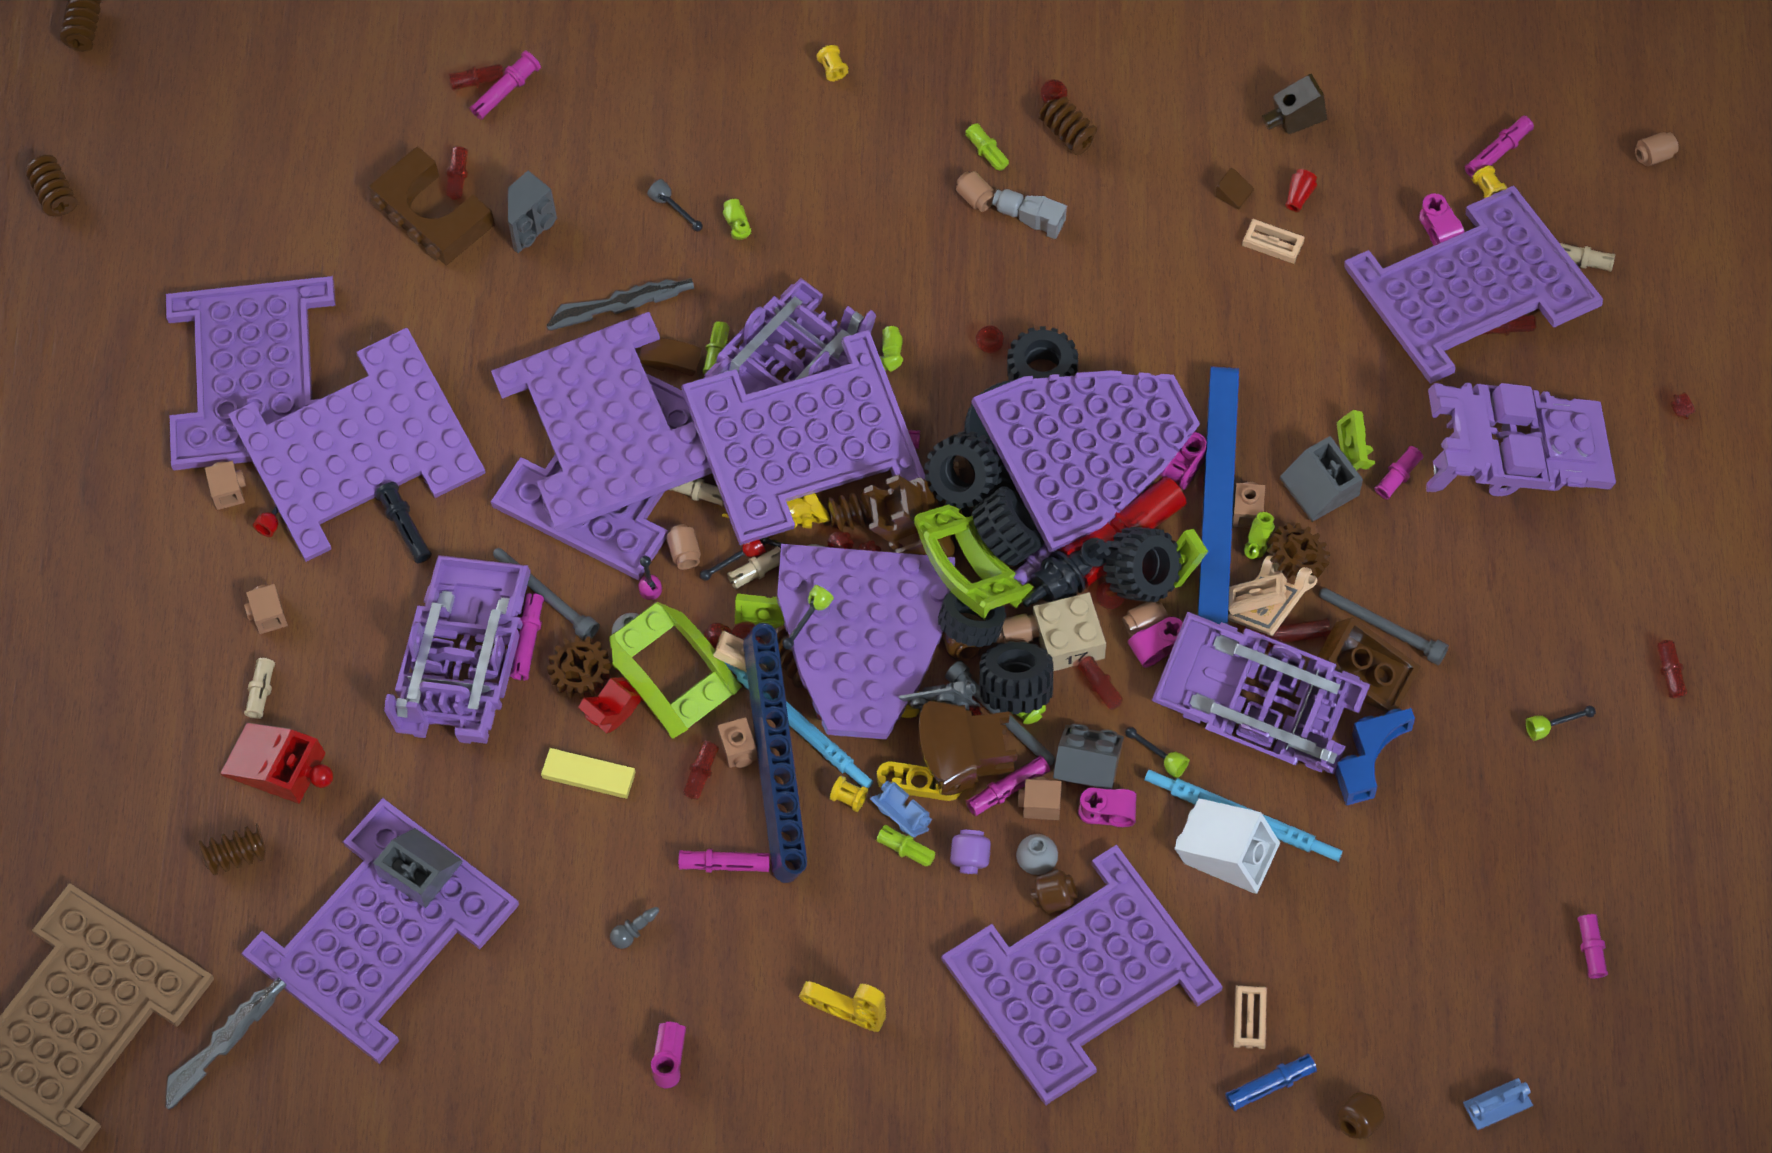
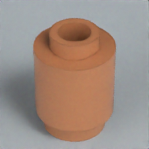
M1661 132L1639 140L1635 148L1636 158L1645 166H1651L1670 159L1678 152L1677 139L1670 132Z
M976 171L971 173L965 172L958 178L956 191L974 209L984 212L992 206L995 195L994 189Z
M683 524L674 526L666 536L673 563L677 564V567L682 570L697 566L700 563L701 553L694 529Z
M1149 601L1127 612L1128 615L1122 617V620L1132 637L1137 632L1168 618V614L1161 602Z
M1024 613L1005 618L997 643L1005 644L1008 641L1032 642L1033 638L1039 637L1035 616H1027Z

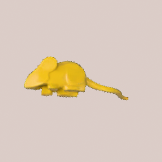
M815 493L787 501L795 523L794 528L797 527V524H802L803 528H812V522L823 523L830 521L829 513L823 504L819 502ZM722 514V517L729 518L728 514Z

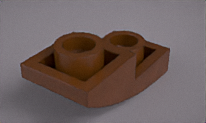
M660 338L657 341L641 346L638 357L641 364L657 370L664 371L666 367L693 376L697 370L702 348L677 340Z

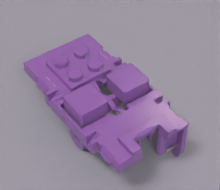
M1434 383L1428 389L1433 418H1436L1439 414L1451 415L1452 419L1447 423V428H1454V433L1449 438L1446 437L1443 440L1441 446L1444 450L1433 460L1434 476L1427 482L1426 492L1443 490L1457 475H1471L1475 477L1476 483L1490 484L1488 487L1489 493L1493 496H1506L1514 493L1520 487L1558 491L1564 485L1579 488L1610 489L1616 484L1601 401L1574 398L1570 401L1550 396L1548 391H1544L1539 396V391L1532 390L1530 386L1501 383L1499 386L1476 384L1473 388L1471 383H1465L1461 388ZM1497 422L1503 423L1502 432L1493 427ZM1516 425H1530L1531 433L1525 435L1522 432H1517ZM1492 434H1495L1497 438H1503L1500 446L1498 440L1492 439Z

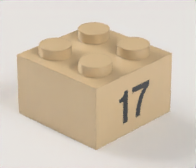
M1090 592L1033 606V615L1035 616L1039 631V644L1041 648L1047 650V654L1052 656V662H1054L1053 671L1105 659L1106 642Z

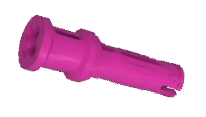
M523 51L521 58L515 64L505 68V75L477 102L470 106L471 112L475 116L478 113L477 118L482 120L515 87H522L525 84L526 78L534 71L541 69L538 60L528 51Z

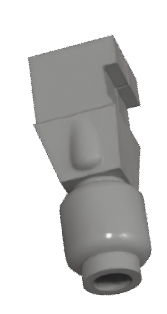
M1005 189L1004 191L997 190L992 201V205L996 206L1000 213L1011 217L1019 215L1020 221L1034 230L1047 232V237L1055 240L1066 220L1067 205L1046 198V196H1026L1024 200L1022 194Z

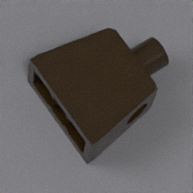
M1311 73L1273 96L1275 109L1262 115L1263 122L1268 130L1282 125L1287 134H1293L1327 120L1324 94Z

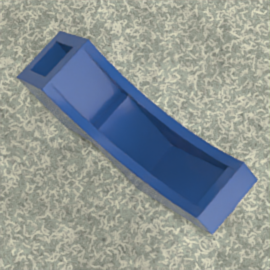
M1400 708L1393 709L1385 715L1376 718L1366 716L1359 719L1357 723H1354L1352 737L1359 757L1357 755H1349L1342 758L1340 762H1337L1335 771L1346 806L1375 798L1378 787L1375 779V761L1382 749L1390 741L1399 735L1412 731L1415 717L1411 708L1406 710Z

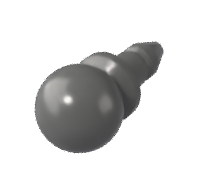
M659 908L648 909L643 912V915L635 918L633 922L627 919L624 925L615 926L610 933L611 943L619 949L629 947L634 937L638 938L640 936L638 930H641L648 922L654 920L659 913Z

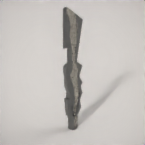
M692 278L681 281L665 279L659 283L648 282L641 287L635 285L629 291H615L610 299L561 304L547 324V329L555 330L593 320L592 315L607 311L617 314L640 307L647 302L654 301L657 303L675 297L682 291L694 289Z
M280 977L266 989L255 992L248 1002L239 1005L235 1014L228 1016L226 1025L212 1032L211 1045L168 1076L166 1108L172 1109L207 1075L204 1069L218 1055H226L244 1036L249 1026L254 1021L258 1022L272 1006L277 995L287 986Z

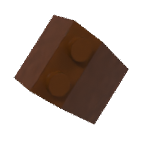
M1353 617L1335 623L1317 656L1336 664L1335 671L1340 673L1346 671L1360 677V681L1370 684L1364 702L1386 713L1399 708L1421 667Z

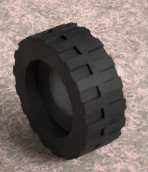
M949 591V594H946L938 616V624L949 638H953L960 644L963 643L967 646L977 647L989 646L998 640L1005 622L1006 613L1004 606H999L989 610L986 618L983 619ZM960 613L973 614L984 621H974L964 617Z

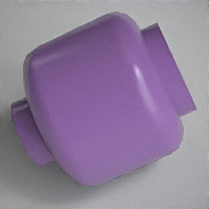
M960 830V834L952 838L950 862L954 866L960 867V873L978 874V869H983L989 865L991 841L984 837V832Z

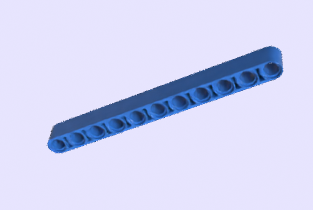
M1211 366L1201 538L1208 553L1200 562L1198 616L1218 624L1221 622L1228 624L1239 368Z

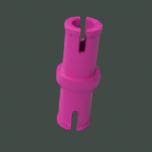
M1409 446L1401 458L1388 467L1389 472L1374 487L1375 492L1386 500L1390 499L1402 482H1407L1410 478V472L1424 458L1421 451L1414 446Z
M1587 914L1578 917L1583 941L1580 947L1581 951L1585 953L1588 977L1592 979L1602 978L1608 975L1603 949L1606 948L1605 941L1601 940L1598 916L1596 914Z

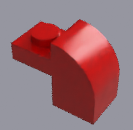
M624 677L610 678L598 697L584 698L578 708L585 713V718L590 723L598 726L605 733H610L616 730L634 712L642 698Z

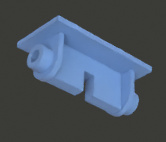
M886 781L881 787L883 793L870 798L878 806L879 811L893 819L904 833L916 837L929 831L927 826L932 821L929 817L930 813L914 799L906 806L904 803L909 795L895 782Z
M1519 1078L1463 1102L1477 1130L1533 1106L1528 1097V1094L1531 1093L1530 1088L1526 1082L1521 1083Z

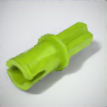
M978 123L971 125L966 130L965 135L977 147L978 154L984 156L996 170H1004L1009 164V160L996 146V140L990 138Z
M717 321L713 325L710 343L705 348L707 356L703 374H706L716 363L718 354L726 346L730 329L726 322Z
M884 825L883 830L881 829L877 836L878 843L895 850L900 857L907 856L923 866H930L935 858L933 850L914 841L912 836H905L888 825Z

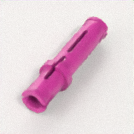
M1521 116L1511 127L1503 129L1493 143L1470 163L1465 165L1466 173L1473 179V175L1478 170L1493 165L1508 150L1515 149L1519 145V141L1534 129L1533 122L1528 117Z
M531 593L526 594L523 615L520 617L523 625L519 631L520 637L510 677L516 680H521V676H523V681L529 679L536 635L542 625L540 614L544 597L535 593L533 594V599L531 598Z
M1040 755L996 783H989L982 792L967 799L966 805L976 817L991 806L1004 803L1005 798L1025 787V779L1041 777L1049 773L1050 767L1044 757Z
M707 849L706 851L679 850V869L706 870L707 873H712V870L769 872L770 853L713 852V849Z

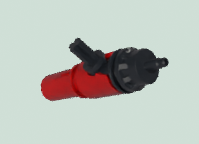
M1163 476L1139 494L1120 513L1116 512L1114 514L1115 517L1105 526L1052 551L1050 556L1042 560L1040 569L1031 575V581L1035 589L1022 600L1023 605L1029 607L1042 598L1049 603L1084 592L1085 588H1088L1107 573L1104 571L1103 566L1106 564L1104 557L1110 555L1109 547L1112 546L1110 541H1114V535L1117 532L1122 533V529L1131 527L1155 529L1187 504L1185 495L1180 487L1171 478Z

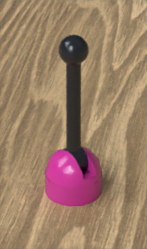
M642 556L640 564L644 567L645 576L639 582V593L644 599L654 600L662 593L661 581L650 573L651 558L649 556Z

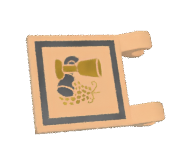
M1269 555L1264 559L1261 571L1255 580L1282 572L1277 570L1279 567L1278 563L1270 561L1273 556ZM1303 567L1299 570L1294 585L1290 583L1284 584L1286 587V593H1284L1286 602L1235 615L1230 613L1228 619L1273 636L1304 592L1316 585L1317 578L1310 575L1312 574L1311 569Z

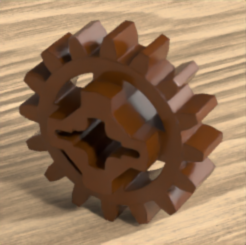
M1286 523L1283 528L1281 526L1278 527L1268 541L1270 547L1267 549V552L1274 554L1270 561L1279 564L1277 568L1279 572L1287 571V578H1290L1292 575L1297 577L1299 570L1305 567L1311 569L1312 574L1310 575L1318 579L1329 565L1327 558L1330 556V552L1323 550L1327 544L1326 542L1318 541L1319 533L1312 535L1310 533L1311 528L1307 527L1303 530L1300 523H1296L1294 527L1290 523Z
M575 636L573 643L564 639V647L561 648L556 645L554 647L556 655H549L548 657L551 665L547 666L548 674L551 675V684H557L559 693L567 690L569 698H572L574 693H579L580 699H584L585 692L587 691L594 696V688L596 686L601 689L605 687L602 679H610V672L608 670L612 666L611 661L608 659L607 649L601 650V642L599 641L592 645L591 638L588 636L584 642H580L579 636ZM575 662L578 664V666H580L582 669H584V673L582 672L581 669H579L577 666H575Z

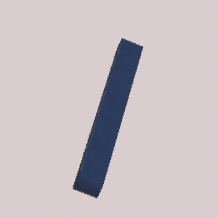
M759 623L746 636L743 647L772 871L777 880L783 883H790L805 870L807 856L777 633L771 625ZM756 637H760L765 644L759 643ZM759 664L766 666L769 672L763 671ZM763 692L770 694L772 700L767 699ZM766 719L771 720L776 728L769 726ZM770 747L776 749L780 756L774 755ZM774 776L780 777L783 781V785L777 783L774 779ZM777 804L783 805L787 813L780 811ZM781 832L788 834L791 842L784 840ZM785 861L792 863L795 871L788 869Z

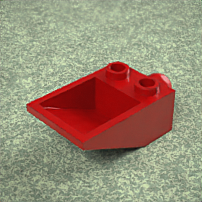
M251 723L246 724L220 773L226 778L300 804L310 783L315 787L325 788L333 781V771L331 768L320 764L326 753L317 738L292 729Z

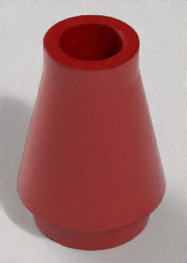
M1298 169L1296 174H1292L1288 198L1285 204L1287 209L1294 212L1301 211L1302 206L1317 187V176L1304 169Z

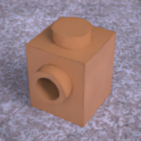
M233 461L217 462L205 468L211 496L217 510L245 503L241 487L246 486L242 470L236 471Z
M1255 482L1236 483L1232 527L1251 528L1257 514L1264 510L1265 485H1258Z
M275 584L260 585L252 591L246 592L249 603L244 604L249 621H255L260 634L288 626Z
M746 717L718 725L719 737L729 768L735 766L738 768L746 767L752 764L753 761L758 760L756 746Z
M1045 777L1025 779V790L1019 789L1018 807L1024 808L1023 818L1059 820L1061 781H1050Z

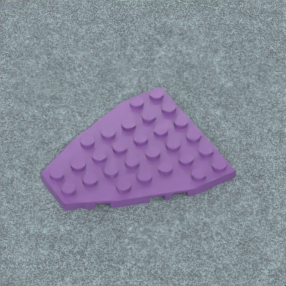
M1121 371L1076 373L1075 376L1059 377V374L1050 375L1048 378L1033 379V376H1026L973 397L971 401L1049 552L1066 546L1110 522L1115 517L1114 514L1116 512L1120 513L1162 474L1200 425L1175 376L1171 374L1154 376L1150 373L1139 372L1137 375L1121 374Z
M781 544L777 602L782 610L785 629L789 637L810 608L808 596L814 585L825 588L834 597L831 604L825 610L814 611L795 638L794 646L791 648L804 688H807L813 700L812 704L816 713L822 719V725L826 734L887 739L893 730L894 724L900 719L908 702L899 699V696L917 693L937 644L940 642L943 631L938 624V616L946 594H949L950 590L936 573L927 555ZM948 557L950 562L955 566V558Z

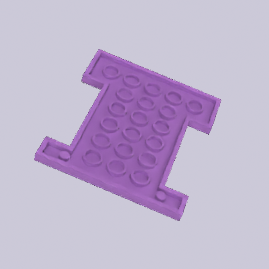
M1511 186L1466 207L1465 214L1476 228L1383 269L1369 250L1345 260L1344 268L1430 384L1455 373V365L1445 353V350L1536 309L1542 312L1554 328L1602 306L1603 298L1515 186Z
M333 276L166 294L168 323L195 321L198 412L170 415L171 466L173 470L209 467L217 462L233 461L234 464L252 462L228 416L229 413L254 402L266 425L320 400H312L308 309L335 306Z
M650 312L491 371L501 398L529 389L559 461L562 472L536 481L556 532L712 473L694 422L670 430L635 348L660 339Z
M408 328L357 351V356L368 375L367 377L279 420L266 425L254 402L228 414L305 562L331 550V545L320 524L375 498V491L383 484L396 482L399 486L422 475L433 497L437 498L485 474L481 461Z
M869 330L842 338L841 343L849 361L848 365L746 395L737 369L682 385L683 395L739 545L794 529L795 523L787 501L889 470L892 476L900 475L908 481L919 477L925 479L922 465Z
M646 373L670 430L693 422L682 390ZM556 454L545 469L521 457L491 500L492 507L640 580L644 574V567L640 564V558L642 556H649L652 562L668 534V530L646 520L664 492L556 532L536 482L562 472Z
M384 798L343 841L345 847L364 861L284 948L261 931L242 952L246 960L273 981L280 977L287 984L284 990L378 1064L399 1042L398 1037L378 1021L452 937L459 933L480 950L519 906L517 899ZM414 828L463 861L426 908L380 878L373 864L392 839Z
M1117 845L1092 860V866L1105 882V887L1009 947L993 924L942 955L943 963L1045 1106L1096 1073L1097 1068L1081 1046L1178 983H1180L1197 1007L1222 991L1223 986Z

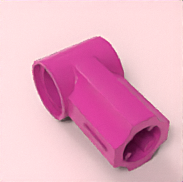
M666 1021L659 1024L651 1068L653 1079L661 1088L674 1087L680 1080V1065L686 1027L677 1022ZM664 1066L673 1068L669 1073L659 1072L660 1068Z

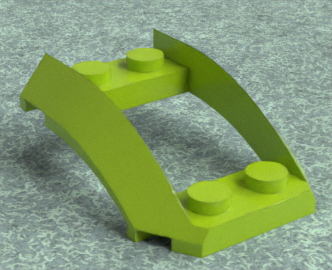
M949 504L916 515L914 524L924 550L936 573L960 601L983 619L986 618L989 610L1008 603L1017 608L1022 600L1031 592L1033 586L1031 584L1022 585L1014 579L1016 573L986 546L976 529L973 516L965 517L959 513V508ZM955 534L966 559L982 580L973 584L967 580L950 562L937 539Z
M655 602L610 636L612 665L626 678L655 717L661 721L671 739L687 731L690 726L731 695H735L742 687L725 662L713 656L716 650L683 612L659 602ZM675 626L694 647L712 672L673 702L669 703L632 657Z

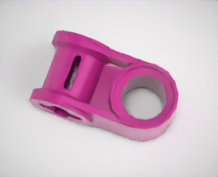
M1433 193L1424 198L1419 219L1434 246L1464 233L1460 220L1455 216L1442 195Z
M1194 432L1159 476L1171 478L1180 484L1181 489L1185 490L1205 461L1206 440L1204 436ZM1190 447L1198 448L1199 451L1189 452L1187 449Z
M1176 617L1165 618L1157 624L1137 632L1128 640L1129 646L1143 668L1150 667L1171 654L1183 624L1180 619Z
M1088 788L1081 794L1078 809L1079 817L1088 824L1113 825L1116 827L1133 826L1136 819V793L1127 789ZM1090 804H1094L1095 808H1091Z

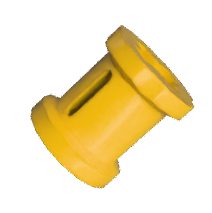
M836 45L822 48L816 56L818 62L822 63L826 70L828 81L842 79L849 72L847 64L843 63L839 56L840 50Z
M1493 166L1481 168L1473 175L1472 181L1475 185H1479L1485 194L1484 199L1507 189V186L1504 183H1500L1496 177Z
M840 776L832 788L830 800L834 802L839 800L852 806V810L858 812L867 797L868 788L865 786L860 788L847 782L845 777Z

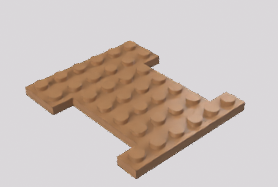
M69 883L32 930L34 935L54 948L0 1015V1097L80 1151H83L101 1128L97 1121L78 1110L153 1012L178 1027L213 982L214 977L203 968Z

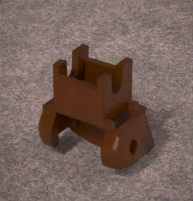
M896 475L886 479V483L891 489L881 490L874 485L864 488L865 494L871 500L874 523L869 524L870 530L889 541V546L895 549L896 553L927 555L921 540L907 546H903L897 540L918 532L914 524L917 514L946 505L945 499L939 501L935 498L938 495L936 491L931 493L928 488L932 485L931 482L921 477L908 481L900 475ZM955 534L937 539L947 557L954 555Z
M929 701L923 705L918 729L920 747L930 773L937 780L941 795H955L974 788V783L978 782V776L1014 772V763L1012 761H1016L1017 751L1016 749L1006 751L1003 735L1007 733L1006 725H1001L1009 723V712L972 716L971 711L966 710L965 705Z

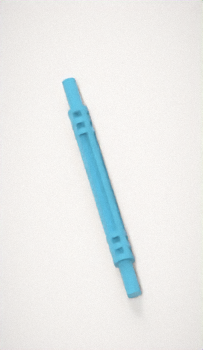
M725 662L728 668L737 676V680L749 690L747 672ZM763 692L767 699L772 700L770 694ZM786 701L789 726L819 751L825 759L829 760L834 767H837L841 773L846 772L861 787L869 788L873 784V780L853 764L854 760Z
M1150 769L1145 776V781L1169 790L1171 795L1194 805L1198 798L1249 809L1179 778L1173 780ZM1263 814L1278 840L1308 853L1314 851L1339 862L1342 850L1316 840V836Z

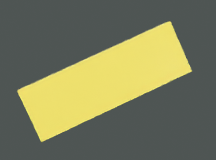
M550 748L541 776L543 779L627 799L636 772L635 768Z

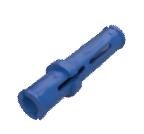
M1307 1053L1285 1065L1281 1063L1276 1066L1277 1069L1225 1093L1230 1107L1233 1111H1236L1283 1087L1289 1088L1293 1086V1082L1317 1072L1316 1065L1310 1054Z

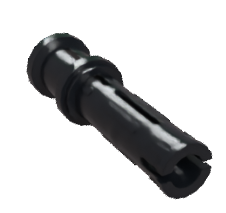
M396 482L383 484L375 491L374 496L382 502L386 510V518L394 521L415 563L419 564L427 561L432 556V553L429 551L409 515L410 506L407 501H403L399 494L398 484Z

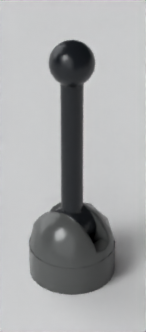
M659 179L652 184L647 195L657 203L668 202L692 224L694 231L702 230V222L694 220L670 198L672 194L671 188L663 179Z

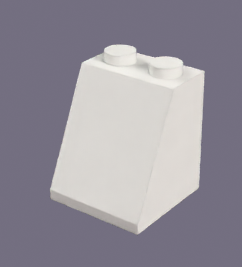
M1198 798L1195 807L1189 812L1188 821L1182 834L1176 840L1175 850L1184 864L1257 894L1280 845V841L1261 812Z

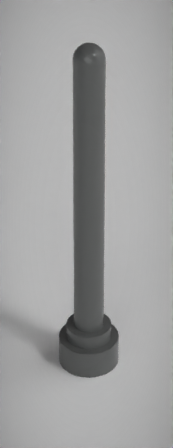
M497 548L493 551L494 558L499 562L519 564L503 549ZM530 573L527 586L535 593L543 596L548 604L573 624L575 634L583 641L587 636L592 639L598 632L600 624L591 616H580Z
M1322 588L1319 591L1321 599L1424 652L1423 655L1428 657V661L1437 666L1444 659L1449 648L1448 644L1440 640L1434 641L1431 639L1428 641L1327 588Z
M961 660L956 662L947 671L945 678L950 683L954 684L962 681L974 683L976 693L973 696L992 714L1001 713L999 709L994 710L990 708V704L983 702V697H980V686L971 678L970 668ZM1010 715L1009 723L1003 725H1006L1007 729L1037 757L1041 755L1049 766L1053 765L1055 757Z

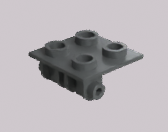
M969 681L925 687L919 693L899 696V699L908 702L912 708L920 711L923 705L929 701L965 705L966 710L980 707V704L972 699V695L976 693L975 684Z

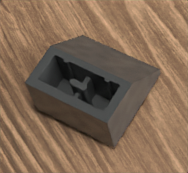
M530 171L525 172L508 188V224L514 251L519 253L525 247L531 246L536 237L544 230L551 228L557 219L552 189Z
M1331 436L1306 449L1280 476L1282 483L1311 522L1359 496L1363 481L1362 477Z
M1082 724L1066 725L1058 746L1053 778L1112 789L1124 736L1108 729L1101 731L1091 730Z
M414 828L392 839L373 864L380 878L426 908L463 861Z

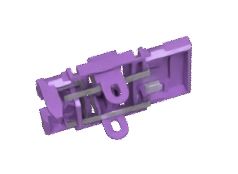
M800 278L795 284H791L784 291L780 300L774 296L763 308L757 307L751 313L745 327L718 354L716 363L704 376L707 378L737 369L747 395L848 365L849 361L841 343L842 338L867 330L871 333L876 314L870 310L864 318L848 306L844 310L840 326L837 328L838 321L834 320L832 323L825 319L826 312L822 311L818 314L814 311L820 305L823 294ZM744 338L743 343L740 345L738 349L736 346ZM786 340L791 343L795 340L799 344L787 350L784 342ZM804 347L807 349L805 357L800 360L795 353L801 351ZM787 366L791 370L784 376L783 382L776 379L775 376L778 370Z
M438 555L431 583L426 591L425 606H417L397 680L395 691L400 698L396 700L394 695L387 694L384 711L396 733L412 734L414 737L426 738L429 724L455 726V736L461 743L471 744V742L487 744L489 738L488 730L492 728L495 710H501L502 708L500 698L505 696L520 637L517 628L521 629L523 625L520 617L517 616L521 614L531 573L528 565ZM458 634L464 635L460 643V649L455 648L453 641L433 638L457 639ZM470 636H476L475 641L483 643L482 646L476 645L474 652L466 650ZM454 661L456 665L453 670V679L450 680L449 675ZM462 664H470L469 680L459 681V672Z
M1187 612L1152 701L1184 714L1183 717L1199 724L1201 721L1207 723L1206 730L1295 766L1299 760L1306 763V767L1322 773L1324 770L1335 774L1337 762L1340 761L1346 746L1336 743L1331 739L1344 708L1357 713L1360 712L1370 684L1360 681V677L1346 671L1342 673L1335 671L1336 664L1267 636L1246 628L1244 633H1240L1237 631L1238 628L1223 622L1218 624ZM1270 642L1272 644H1275L1273 647H1271L1269 654L1265 655L1264 653L1266 651L1268 643ZM1302 655L1310 658L1306 671L1303 670L1305 659L1302 658ZM1260 664L1264 666L1259 676V683L1269 686L1268 692L1245 684L1247 677L1255 678ZM1298 680H1302L1296 693L1297 697L1302 698L1299 705L1276 695L1278 690L1292 695ZM1242 689L1265 697L1263 705L1250 701L1244 714H1242L1241 710L1246 698L1240 696ZM1273 701L1297 711L1295 717L1287 715L1282 729H1279L1283 720V714L1270 709ZM1236 723H1239V727L1236 732L1238 738L1231 736ZM1275 738L1278 739L1273 752L1266 750L1271 749Z

